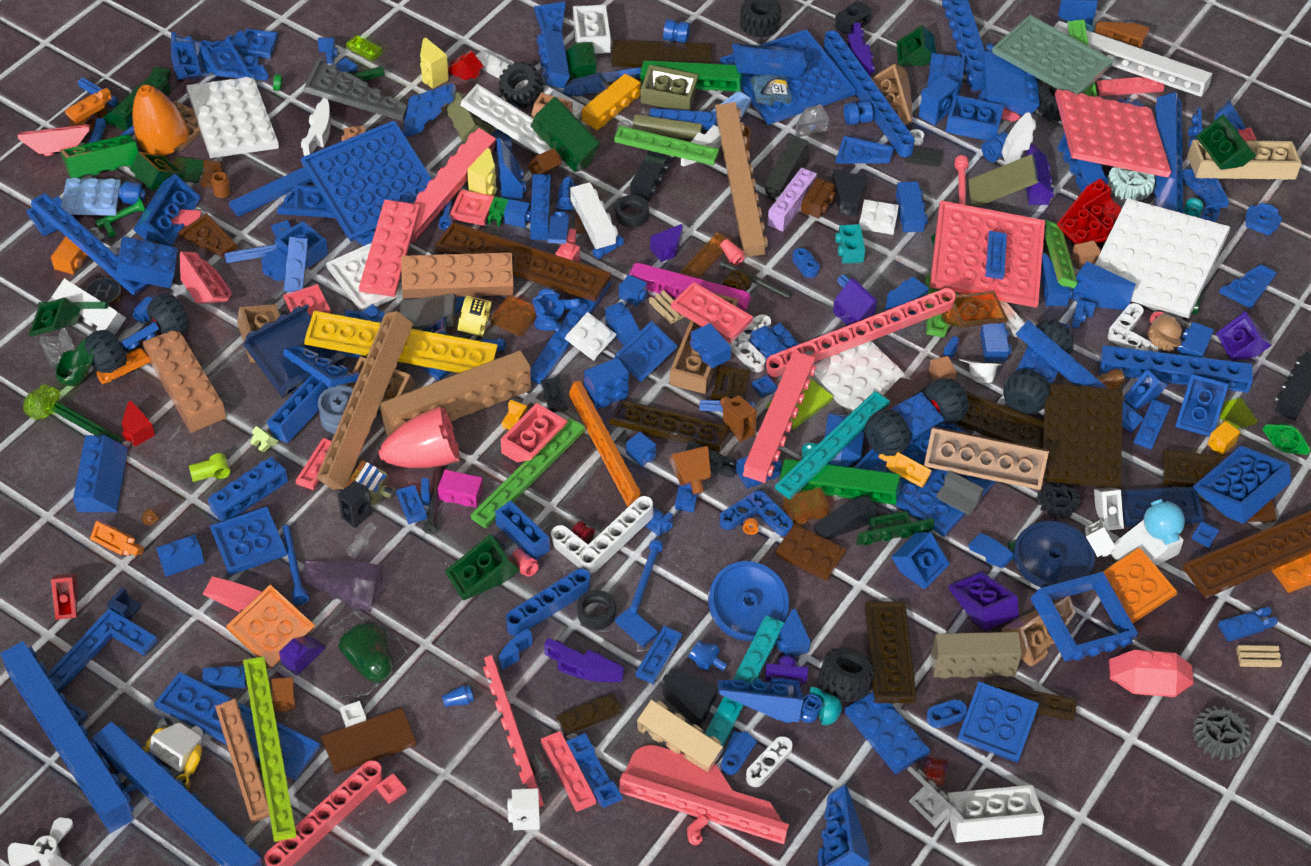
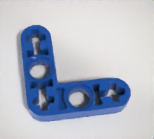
M755 491L724 510L719 518V525L723 529L731 530L743 523L747 518L758 514L780 536H786L793 526L791 518L762 491ZM744 507L747 508L749 511L747 513H741L738 511V509ZM772 510L776 512V515L768 516L766 512Z

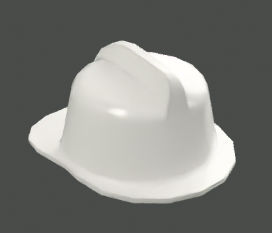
M959 359L969 363L971 377L979 383L993 382L997 366L1002 365Z

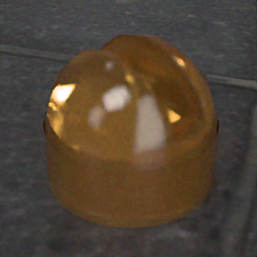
M149 508L141 515V520L146 525H153L159 520L158 516Z

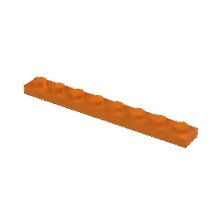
M574 381L568 395L627 507H629L639 498L641 494L640 489L632 478V474L625 465L624 459L618 452L581 381Z

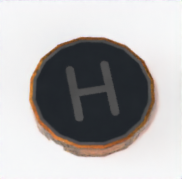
M109 277L95 279L85 288V292L109 307L113 303L117 304L122 298L120 283Z

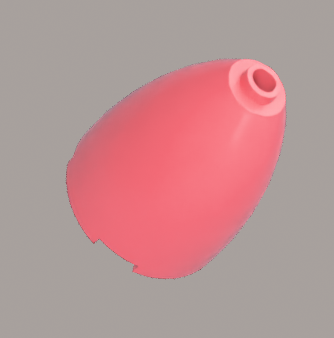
M440 406L426 411L397 428L382 443L381 449H379L381 460H385L386 463L406 468H432L459 462L458 443L455 440L454 428L445 408Z

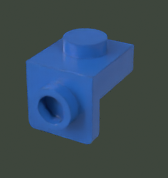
M319 37V52H326L327 64H334L335 57H338V47L335 46V38Z

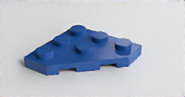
M453 83L409 97L402 130L405 137L420 133L425 128L423 125L429 119L433 120L442 112L441 108L446 103L450 104L454 100L456 87Z

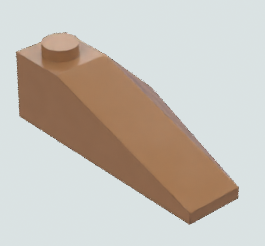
M893 64L871 79L904 125L913 121L910 82L906 70Z
M1070 596L1053 601L1066 627L1076 614ZM1037 610L1012 621L1002 628V632H1018L1022 651L1021 659L1029 666H1034L1044 659L1049 653L1047 650L1050 645L1055 644Z

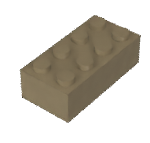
M1018 632L935 634L930 656L933 677L945 679L949 677L969 678L981 676L987 678L991 676H1015L1022 651Z

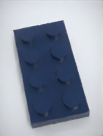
M1193 487L1121 490L1122 512L1126 527L1136 526L1143 521L1146 510L1152 507L1151 503L1160 499L1163 502L1170 501L1176 504L1184 514L1185 524L1201 523V521H1204L1198 494Z

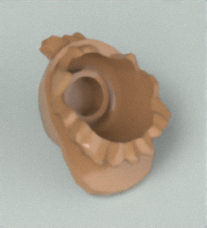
M1162 313L1153 320L1148 331L1151 344L1168 352H1173L1174 347L1182 345L1180 340L1182 328L1176 318L1170 316V314L1165 315Z

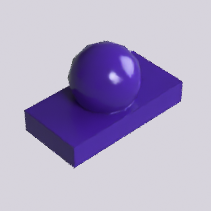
M783 656L778 660L777 664L767 663L765 681H771L772 678L799 680L801 685H806L808 667L797 666V662L792 656Z

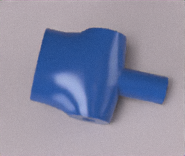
M701 640L697 641L688 655L702 670H708L713 664L724 671L728 665L717 658L720 652L718 646L706 644Z

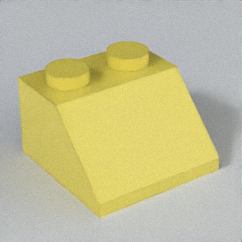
M424 38L420 54L421 78L425 84H428L433 89L448 80L447 55L427 38Z
M487 148L467 169L468 186L471 192L494 196L497 191L495 165L491 151Z

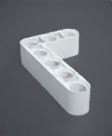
M647 496L636 499L589 545L565 526H556L551 531L553 545L556 550L577 567L586 569L590 574L595 573L653 518V502Z

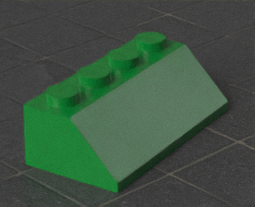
M129 134L61 149L60 153L68 175L71 178L80 179L90 173L91 175H96L107 169L113 171L124 165L130 167L137 156L138 150L134 139Z

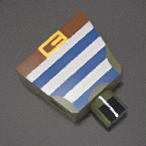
M363 460L345 486L346 488L354 480L361 485L364 484L370 491L371 505H377L382 496L392 499L396 491L394 487L389 486L388 474Z

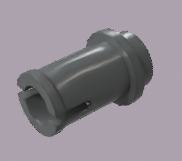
M537 754L530 758L535 771V778L539 782H546L551 778V770L547 768L543 755L538 754V759Z

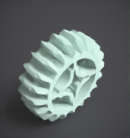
M1113 167L1108 175V186L1112 189L1111 193H1115V197L1120 196L1121 200L1128 198L1142 201L1153 192L1155 175Z

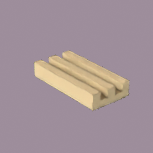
M664 290L661 291L660 295L656 294L655 298H649V303L670 324L685 317L671 308V303L674 300Z
M1238 645L1236 648L1239 667H1281L1282 665L1281 655L1278 653L1279 646ZM1262 658H1273L1274 660H1262Z

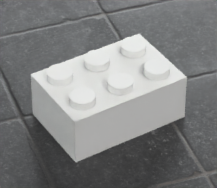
M606 5L573 6L576 43L593 42L594 53H610V31Z

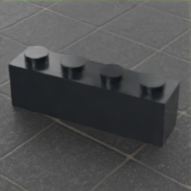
M649 150L630 183V195H638L646 201H650L652 196L656 195L658 185L662 184L665 172L668 173L671 161H674L676 157Z
M1305 352L1303 358H1298L1294 366L1296 370L1292 369L1288 376L1290 381H1285L1281 389L1283 394L1279 393L1274 402L1277 404L1274 412L1294 421L1298 418L1311 394V353Z

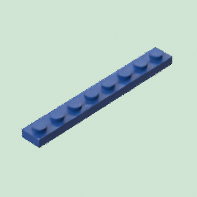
M46 193L31 200V206L133 296L147 288L148 284L116 278L118 256Z
M610 281L596 302L582 297L578 298L581 305L569 311L561 323V330L554 333L530 368L531 381L541 384V380L549 378L571 345L565 339L566 335L587 312L593 313L609 289Z
M1028 320L1017 331L1016 335L1074 385L1108 388L1031 321ZM1123 401L1122 426L1132 433L1144 418Z

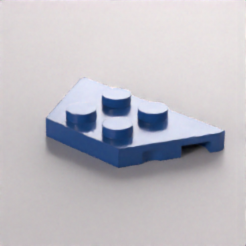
M294 185L291 192L284 198L283 204L279 205L277 209V214L335 218L316 186Z

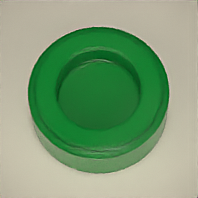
M275 74L273 91H281L283 79L281 74Z

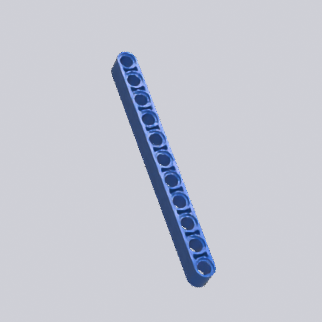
M836 31L826 32L824 50L856 89V95L859 100L870 101L874 121L896 152L904 158L912 155L915 142L912 134L839 33Z

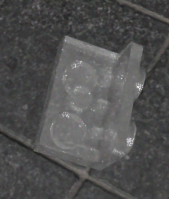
M61 328L59 336H41L39 340L50 367H56L63 352L76 349L72 343L71 336L68 335L65 328Z

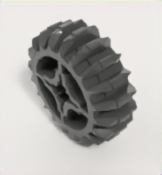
M1214 705L1211 710L1206 708L1204 712L1198 714L1193 724L1192 734H1194V741L1198 742V748H1204V754L1210 753L1211 758L1218 756L1220 761L1225 757L1229 761L1232 757L1237 759L1240 754L1245 753L1250 744V725L1245 724L1246 718H1239V712L1236 714L1232 713V708L1227 711L1222 706L1218 710Z

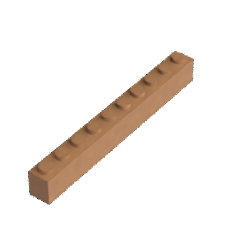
M736 102L715 105L716 119L742 250L745 257L764 255L768 242L767 237H763L762 232H765L764 222H760L759 219L762 218L761 208L757 207L756 204L759 203L758 193H754V189H756L755 179H751L753 169L752 164H748L750 160L749 150H745L747 146L746 136H742L744 125L743 122L739 121L742 118L740 108L737 109Z
M398 311L385 313L316 477L332 490L345 489L356 466L358 456L363 449L365 439L370 432L372 422L377 415L379 405L384 398L386 388L391 381L390 378L397 366V361L404 349V344L410 335L413 323Z

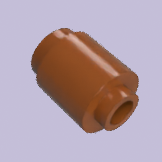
M224 172L214 173L211 178L213 194L218 198L229 196L231 188L228 176Z

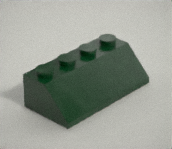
M155 72L143 79L101 119H105V123L118 129L128 130L133 126V103L138 89L143 85H150L168 97L171 94L168 78Z
M556 96L536 113L530 125L551 149L554 148L560 154L561 159L574 173L589 167L601 143Z

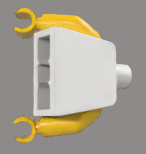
M176 723L170 727L158 728L147 740L146 746L142 747V750L145 753H152L179 772L185 770L184 774L178 775L176 780H186L184 785L187 790L191 785L189 776L194 774L201 759V737L203 732L198 726L189 729L181 723Z

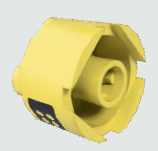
M466 296L461 310L462 314L459 319L458 331L483 337L485 325L489 320L492 301Z

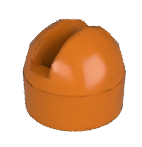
M747 518L743 524V531L749 535H754L758 532V520Z

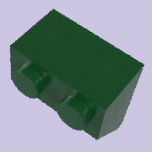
M923 25L896 41L898 64L900 66H925L931 61L932 53L936 54L934 35Z
M593 42L575 43L565 52L570 76L568 81L596 74Z
M138 152L130 168L135 177L141 180L146 188L153 191L155 189L158 190L163 181L174 174L179 178L184 176V173L164 155Z
M65 297L40 304L28 335L33 337L75 325L81 309Z

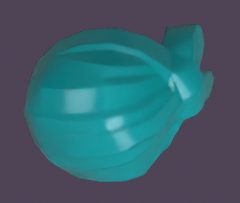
M811 687L810 693L818 696L822 701L819 712L820 724L828 726L835 723L842 711L840 700L819 688Z

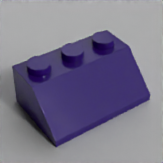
M1030 143L1026 156L1033 154L1035 157L1038 183L1026 187L1028 205H1049L1050 199L1054 197V188H1051L1052 175H1049L1050 163H1047V156L1033 143Z

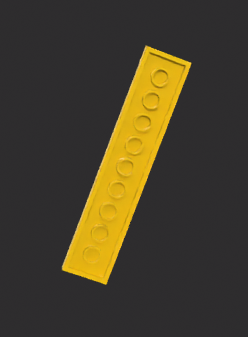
M314 311L304 340L305 345L368 356L381 323ZM411 329L397 362L462 373L494 361L497 344Z

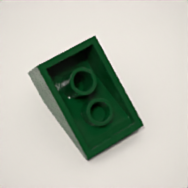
M490 533L444 572L462 600L465 601L505 583L520 569L503 543Z

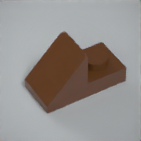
M203 160L204 173L200 182L202 188H212L211 178L213 174L224 172L226 162Z

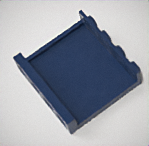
M308 304L303 307H296L288 315L283 314L279 316L273 323L268 322L264 324L258 331L253 330L249 332L243 344L282 398L295 392L312 375L283 355L284 348L300 345L319 354L318 358L332 360V364L338 367L344 364L347 357L343 351L338 353L332 349L305 345L304 340L311 321V316L307 312Z

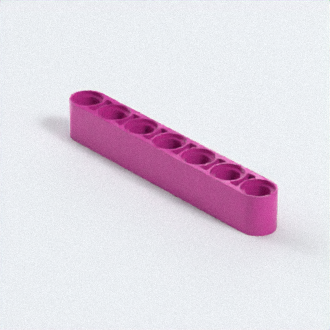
M635 263L629 272V275L646 282L648 291L661 294V291L664 290L670 297L677 298L695 282L712 293L738 299V308L746 312L751 300L750 294L743 290L641 263Z

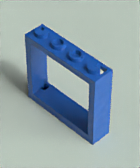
M1103 572L1039 588L1030 598L1065 662L1074 659L1079 661L1088 655L1094 657L1102 651L1111 652L1119 646L1125 648L1127 645L1132 644V640L1138 635ZM1095 590L1119 634L1076 645L1052 601Z

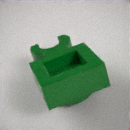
M493 198L489 208L488 224H491L493 220H497V226L502 224L501 217H504V210L509 201L508 199Z

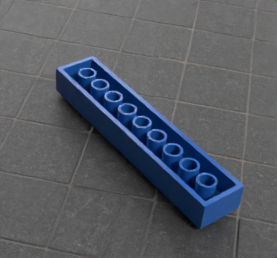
M22 641L0 653L10 679L108 832L111 834L133 821L131 812L134 811V808L130 803L131 799L126 790L122 791L117 776L114 773L111 774L107 761L98 754L99 750L93 740L90 742L87 736L89 735L85 727L77 722L78 718L74 710H69L66 698L62 693H58L55 681L52 677L49 678L47 676V670L44 664L36 659L37 655L32 646L27 647L25 642Z

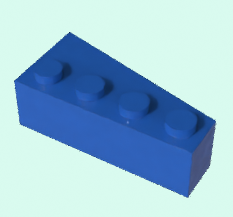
M1064 133L1057 149L1065 155L1063 160L1065 163L1070 164L1069 171L1072 175H1076L1075 181L1081 192L1099 178L1108 185V178L1103 173L1102 164L1071 158Z

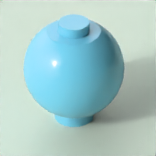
M1160 499L1152 502V507L1148 508L1144 515V526L1148 534L1155 539L1163 540L1165 545L1180 540L1179 534L1185 524L1182 510L1170 501L1163 502Z

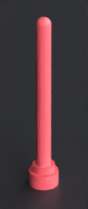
M966 156L955 158V168L958 170L959 204L966 205L965 170L969 166Z

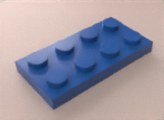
M873 692L845 708L844 713L895 775L929 755L930 749L891 703H874Z

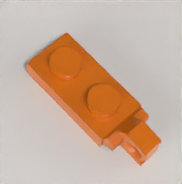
M107 88L102 89L98 93H94L67 108L65 113L75 123H79L105 108L104 105L112 99L111 92Z
M141 348L125 354L127 361L124 366L114 370L112 373H101L98 371L96 372L98 379L102 384L111 382V380L124 376L149 363V356Z
M96 520L90 537L92 541L120 555L130 556V554L137 556L143 554L144 547L135 543L136 539L131 535L101 520Z

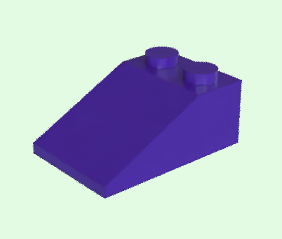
M983 572L948 585L949 590L971 620L985 631L1019 617L1017 595Z

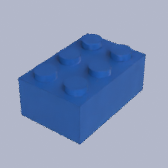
M954 95L945 132L988 141L998 135L1004 105Z
M122 236L115 277L170 288L175 272L177 248Z

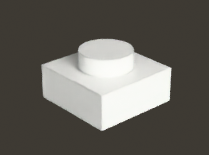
M360 701L339 708L346 727L366 721Z

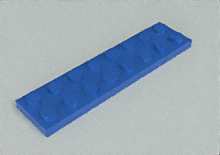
M179 672L154 703L155 708L192 727H200L203 733L227 745L215 706L230 701L232 698ZM238 702L255 759L260 762L252 710ZM276 721L285 775L297 781L321 748L320 743Z

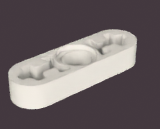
M778 737L747 769L746 781L750 786L759 787L763 785L791 755L792 742L789 738ZM785 745V746H786V749H784V748L781 749V751L779 752V755H777V752H778V750H779V746H780V747H783V746ZM772 758L775 764L768 766L764 764L763 760ZM761 768L762 771L760 772L759 778H752V774L756 775Z

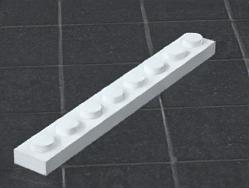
M483 50L476 54V57L484 65L482 70L497 78L503 75V69L508 68L509 64ZM528 80L519 82L515 88H523L528 83ZM545 84L543 85L544 92L541 93L573 102V115L577 119L582 116L584 105Z

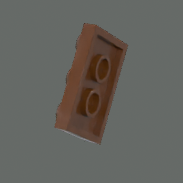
M794 523L776 549L775 556L828 581L846 555L847 549Z

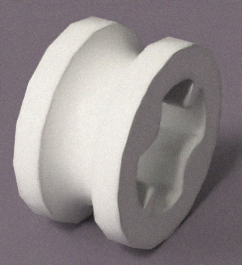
M919 129L911 130L910 133L915 139L914 146L921 145L924 133Z

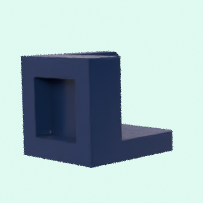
M121 587L107 603L108 609L129 621L141 608L140 603L128 597L127 590L124 587Z

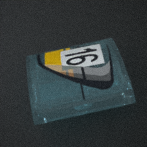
M760 75L751 78L757 103L770 106L773 105L774 101L791 103L792 96L786 76Z

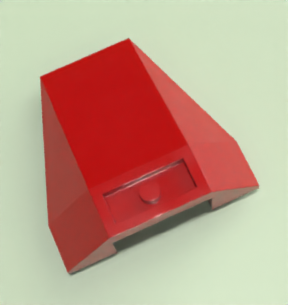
M1099 178L1083 190L1058 221L1057 227L1075 244L1095 241V243L1103 242L1108 239L1122 208L1110 198L1112 189Z

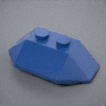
M829 411L825 437L848 414ZM865 428L827 465L849 468L860 460Z

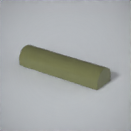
M635 115L632 129L693 140L698 133H702V124Z

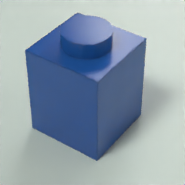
M509 199L504 210L505 224L525 228L527 222H530L531 219L530 203Z
M629 274L619 285V298L635 306L645 301L648 296L647 283Z
M639 432L626 442V454L643 467L655 459L656 444Z

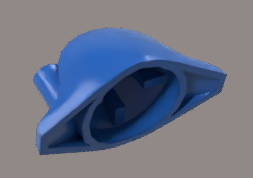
M1230 99L1227 100L1226 104L1215 114V120L1224 114L1236 129L1245 130V126L1232 106Z

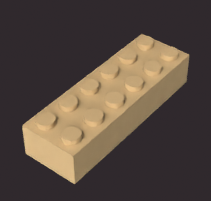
M1192 140L1188 153V159L1196 178L1296 179L1302 164L1292 141H1246L1257 156L1243 167L1225 170L1219 169L1198 140Z

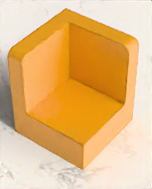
M513 400L509 401V412L502 421V427L508 430L527 413L526 405Z

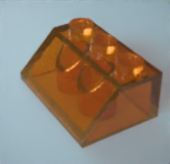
M995 291L956 295L954 307L947 312L941 313L946 324L960 328L1008 322V318Z

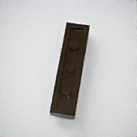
M994 682L993 687L1039 703L1036 714L1074 721L1077 699Z

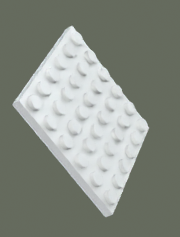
M1127 198L1095 265L1135 283L1136 287L1132 302L1189 318L1230 232V227Z

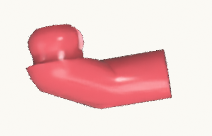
M700 815L687 827L688 841L692 845H698L703 840L701 829L708 824V820L703 815Z

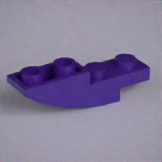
M854 23L853 33L848 34L847 46L871 78V73H874L875 68L874 63H871L873 62V52H870V46L865 45V41H862L864 39V30H861L860 23Z
M548 638L544 643L545 655L558 661V670L568 675L596 682H622L624 680V667L618 662H612L604 658L598 652L594 653L588 649L586 654L582 655L578 650H572L564 646L562 642Z

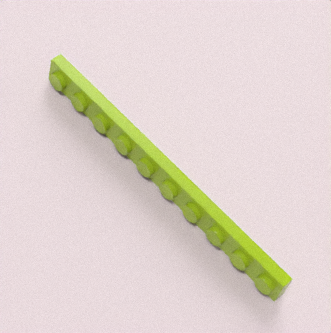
M264 656L243 660L274 842L296 838Z

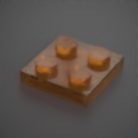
M509 295L491 316L490 323L522 337L537 316L532 304Z

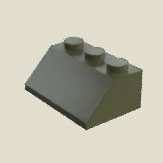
M649 65L641 87V103L672 110L690 111L695 97L698 74Z
M457 92L454 100L450 104L447 103L445 105L448 116L452 119L453 126L458 130L462 141L467 142L469 135L472 132L475 133L478 128L489 135L496 131L493 125L460 105L466 95Z

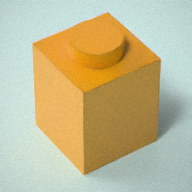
M1225 421L1211 433L1207 445L1220 455H1224L1237 443L1240 431Z

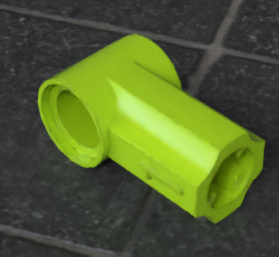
M216 453L207 461L189 465L193 482L210 477L224 479L230 475L227 457L223 453Z

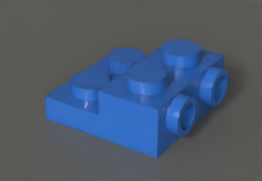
M781 323L770 328L765 325L752 331L749 342L765 357L766 361L771 355L800 345Z

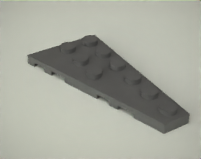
M318 58L304 86L305 93L393 119L403 120L407 111L406 104L391 96L386 97L382 95L381 91L377 88L371 89L366 82L348 72H341L336 69L337 66L333 64L328 65L324 63V59Z

